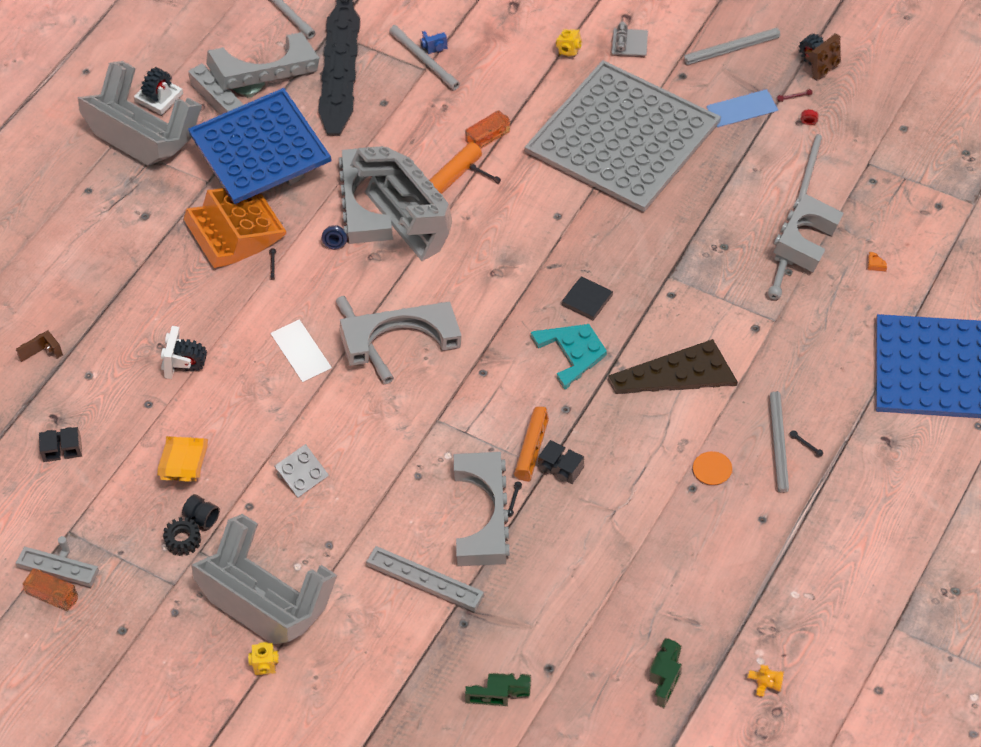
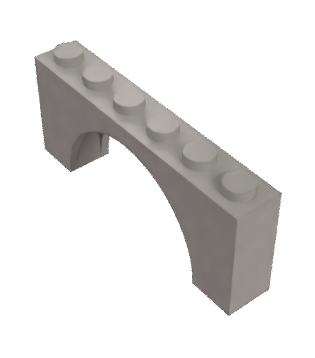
M300 32L286 35L285 50L287 54L278 61L267 64L244 62L233 57L223 47L208 50L206 64L222 90H228L316 72L318 70L319 57L304 34Z
M357 149L342 150V157L339 158L340 168H343V171H340L341 182H344L341 185L342 195H345V198H342L343 209H346V212H343L344 223H347V226H344L347 237H349V244L393 240L391 214L370 212L361 207L354 198V193L359 184L369 177H359V171L356 167L352 168L350 166Z
M440 302L340 319L339 332L349 365L368 363L369 346L372 341L381 333L394 328L406 327L421 330L432 336L439 343L442 351L460 348L462 335L451 303Z
M501 452L453 454L455 481L467 482L480 487L490 496L495 506L491 520L483 529L471 536L456 539L457 565L506 564V556H510L509 544H505V539H509V529L504 527V522H508V509L504 510L503 505H507V493H503V488H507L506 476H502V471H506L505 459H501Z

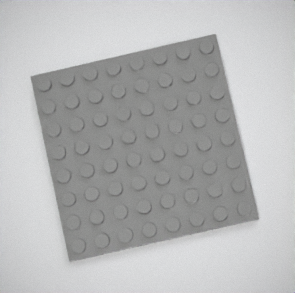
M602 60L524 147V152L645 212L721 122V116Z

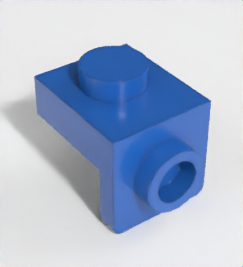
M422 31L420 42L422 48H426L428 54L448 49L445 32L428 37L426 31Z

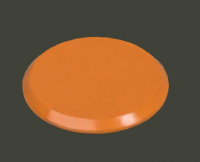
M709 451L700 454L695 459L693 472L701 482L709 485H718L730 478L732 463L724 454Z

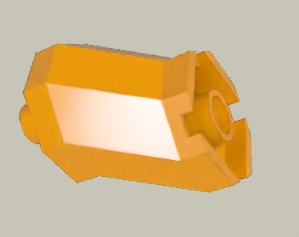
M166 436L165 447L158 465L157 475L160 476V480H178L179 477V481H197V478H200L201 467L208 447V439Z

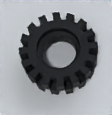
M179 517V521L176 522L173 519V524H167V528H164L163 538L169 552L172 551L173 555H176L178 552L179 556H183V553H186L187 556L190 555L189 551L194 553L195 547L199 548L201 535L197 523L195 524L194 520L191 519L189 521V518L185 517L183 521L182 517ZM187 532L190 534L189 538L184 541L175 540V536L179 533Z

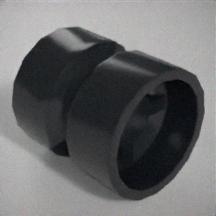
M196 494L191 495L187 499L182 509L183 517L189 518L190 521L191 519L194 520L197 525L206 530L215 524L220 513L218 506L211 502H205L204 498Z

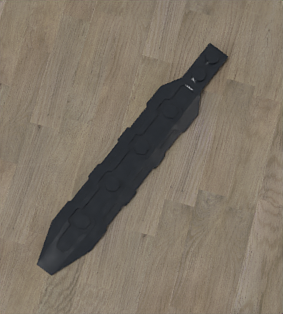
M336 0V6L326 21L327 37L323 54L325 59L324 70L321 76L322 92L319 97L318 112L327 135H341L353 113L354 82L356 81L355 65L356 57L358 56L357 40L361 20L354 9V0Z

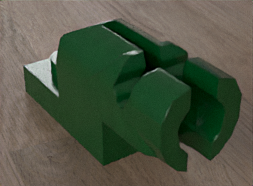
M667 638L663 640L660 651L656 653L649 668L650 681L658 685L655 692L657 706L664 709L682 672V664L678 663L682 647L676 641Z
M489 673L487 688L480 685L466 686V703L508 707L509 695H512L514 698L530 697L531 675L520 674V677L515 679L514 673Z

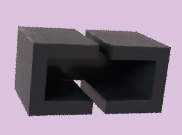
M67 427L60 429V432L56 430L39 432V450L43 462L61 460V450H64L65 459L82 457V441L78 427Z
M550 440L538 456V468L545 473L557 474L559 480L573 484L584 468V456L570 449L563 455L566 447Z

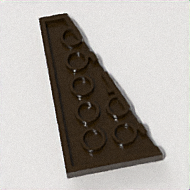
M713 339L608 375V380L616 394L639 393L641 390L656 392L659 389L668 388L670 391L700 389L701 386L716 388L720 387V385L728 384L731 387L738 384Z

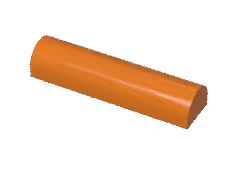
M469 142L429 179L439 193L442 194L469 169L471 164H474L482 156L480 147L474 142Z
M538 406L533 409L514 471V476L519 480L531 481L549 421L546 407Z

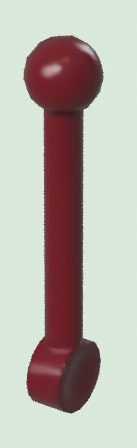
M808 89L801 93L786 96L778 95L777 101L783 102L784 99L803 95L811 96L813 92L811 89Z

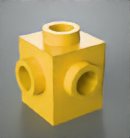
M563 29L556 39L559 55L573 56L581 49L580 30Z
M261 642L252 645V653H248L249 666L253 665L255 675L276 673V663H279L278 651H274L273 643Z

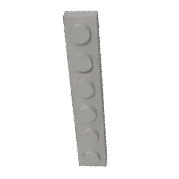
M375 546L366 561L367 566L473 612L476 611L484 597V592L378 546Z

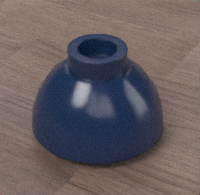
M331 225L323 231L321 239L327 248L337 250L346 244L347 235L342 227Z

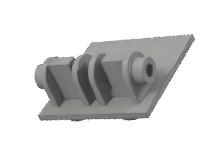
M620 22L617 25V29L614 28L612 54L646 56L648 30L628 29L625 22Z
M306 444L274 466L278 471L276 473L277 476L285 480L297 498L329 476Z

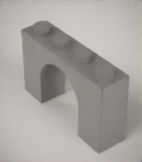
M804 193L801 200L797 198L793 206L795 212L790 211L786 219L789 223L785 222L780 232L783 234L782 236L778 234L774 242L776 248L773 253L814 272L825 249L805 239L797 227L802 225L812 226L832 236L844 213Z

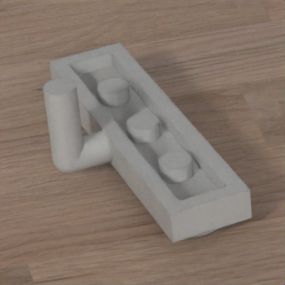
M64 536L58 538L61 548L59 556L24 546L16 561V565L19 568L88 587L92 586L99 572L98 566L67 558L70 548Z

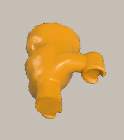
M762 664L758 671L749 670L748 678L756 680L758 684L756 696L764 697L766 688H773L781 692L784 671H774L769 669V666Z

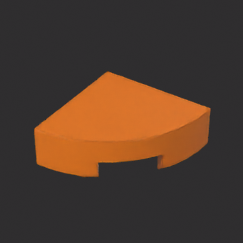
M869 252L868 270L887 272L886 261L880 258L877 253Z

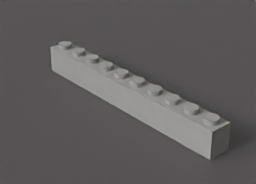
M203 63L188 71L191 86L220 115L244 105L229 89L222 90L212 72ZM304 174L288 180L286 183L291 186L303 179Z

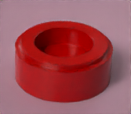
M804 110L801 113L800 120L806 125H814L818 122L819 114L814 110Z

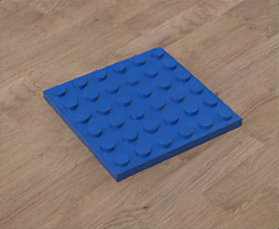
M285 88L188 129L193 141L234 204L332 161L330 154Z
M877 314L876 412L981 418V320Z

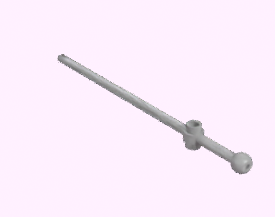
M820 134L815 136L798 195L800 200L804 193L807 194L822 136ZM777 254L775 261L780 263L774 284L768 289V296L773 300H777L782 296V289L780 287L786 265H793V262Z

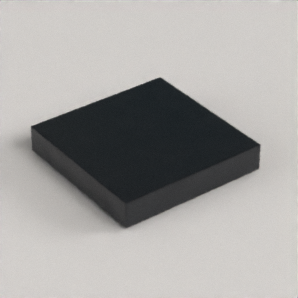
M581 276L561 301L562 306L594 321L613 296V291Z

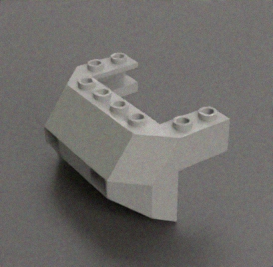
M124 61L109 62L101 94L77 97L80 113L96 136L146 165L156 164L173 156L192 138L188 129L196 126L202 105L190 98H186V101L176 99L169 123H166L127 100L136 68Z
M387 147L358 148L350 166L352 168L356 167L359 171V177L372 176L365 190L366 195L382 214H391L392 226L421 261L439 253L449 235L453 222L449 203L444 199L443 195L438 192L433 183L427 179L409 157Z
M244 514L228 519L217 554L191 564L193 579L212 604L270 643H285L303 635L325 610L337 575L322 565L319 566L317 572L311 569L307 571L299 593L247 558L258 523Z

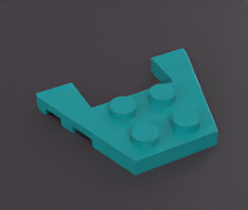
M590 324L531 332V338L538 349L557 342L572 367L557 373V379L564 390L568 389L574 380L581 378L587 369H591L607 356L606 348Z

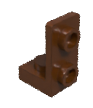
M49 330L16 348L21 362L43 349H46L49 354L52 353L56 359L63 356L60 344Z

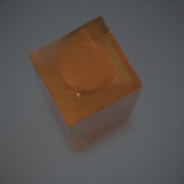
M499 110L465 129L466 142H474L480 149L486 147L510 132V119Z
M35 568L31 570L22 583L27 595L67 612L71 606L75 605L78 599L75 585Z

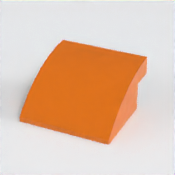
M224 188L207 190L203 206L187 208L183 218L214 268L230 265L255 255L277 242L287 232L261 193L234 204Z

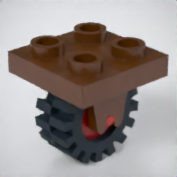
M812 33L798 45V48H800L799 53H802L800 56L805 58V62L808 61V65H812V78L817 81L841 63V36L836 33L826 41H823L822 36L819 38L818 34Z

